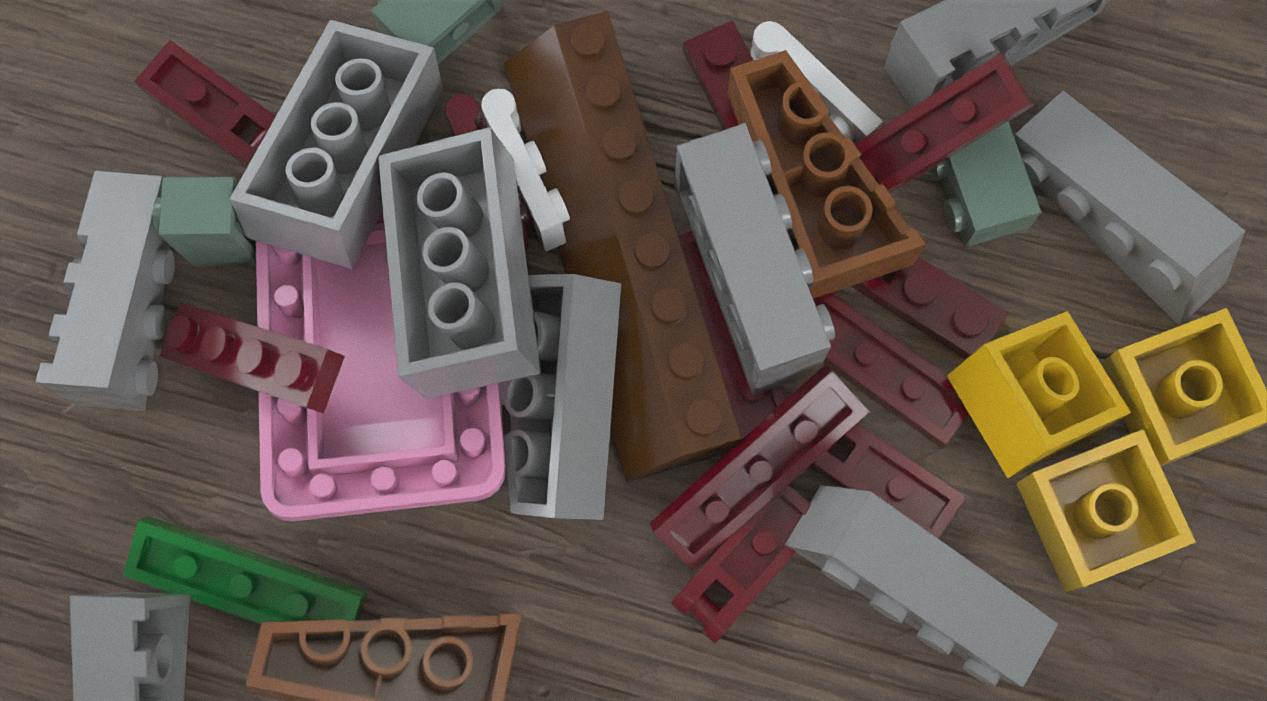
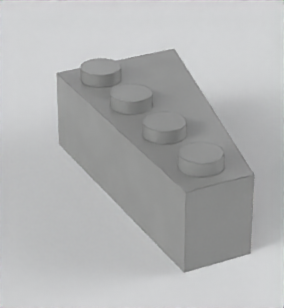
M1064 90L1015 133V141L1031 184L1038 186L1178 326H1181L1227 282L1246 230Z
M94 171L77 232L79 244L85 249L82 258H75L72 262L68 263L63 281L67 287L70 299L66 315L54 314L48 335L51 341L58 342L53 363H40L35 383L77 406L145 411L147 396L153 395L156 390L158 368L156 362L153 361L156 339L160 340L166 329V310L162 305L165 284L171 283L175 270V258L170 250L171 245L159 235L153 223V204L155 199L162 195L163 176Z
M576 274L528 275L540 374L499 383L501 405H505L510 413L511 431L504 436L510 510L512 514L548 518L603 520L621 283Z
M113 592L70 596L73 701H184L190 594Z

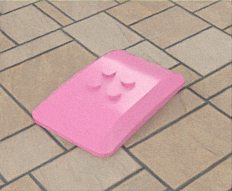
M383 210L353 269L256 241L257 327L345 355L324 414L259 392L260 492L262 501L271 514L284 521H302L479 501L489 498L497 492L505 479L506 471L499 383L425 399L398 377Z

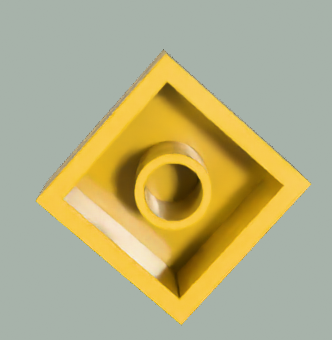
M1227 308L1121 348L1101 363L1131 412L1123 418L1130 434L1144 429L1160 466L1267 424V389Z
M1068 311L984 344L947 375L1007 478L1090 441L1131 413Z
M1144 429L1035 471L1016 483L1065 593L1086 587L1196 543Z

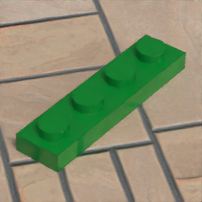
M146 516L137 522L122 575L173 594H190V600L262 624V622L318 620L359 621L368 591L150 516Z

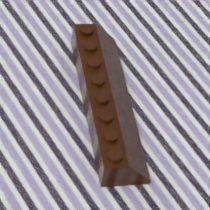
M604 11L553 25L507 60L504 66L527 143L535 142L547 172L539 176L547 192L555 188L558 190L570 217V220L562 223L566 243L558 246L565 274H576L621 283L610 427L626 482H630L726 454L741 441V436L609 13Z

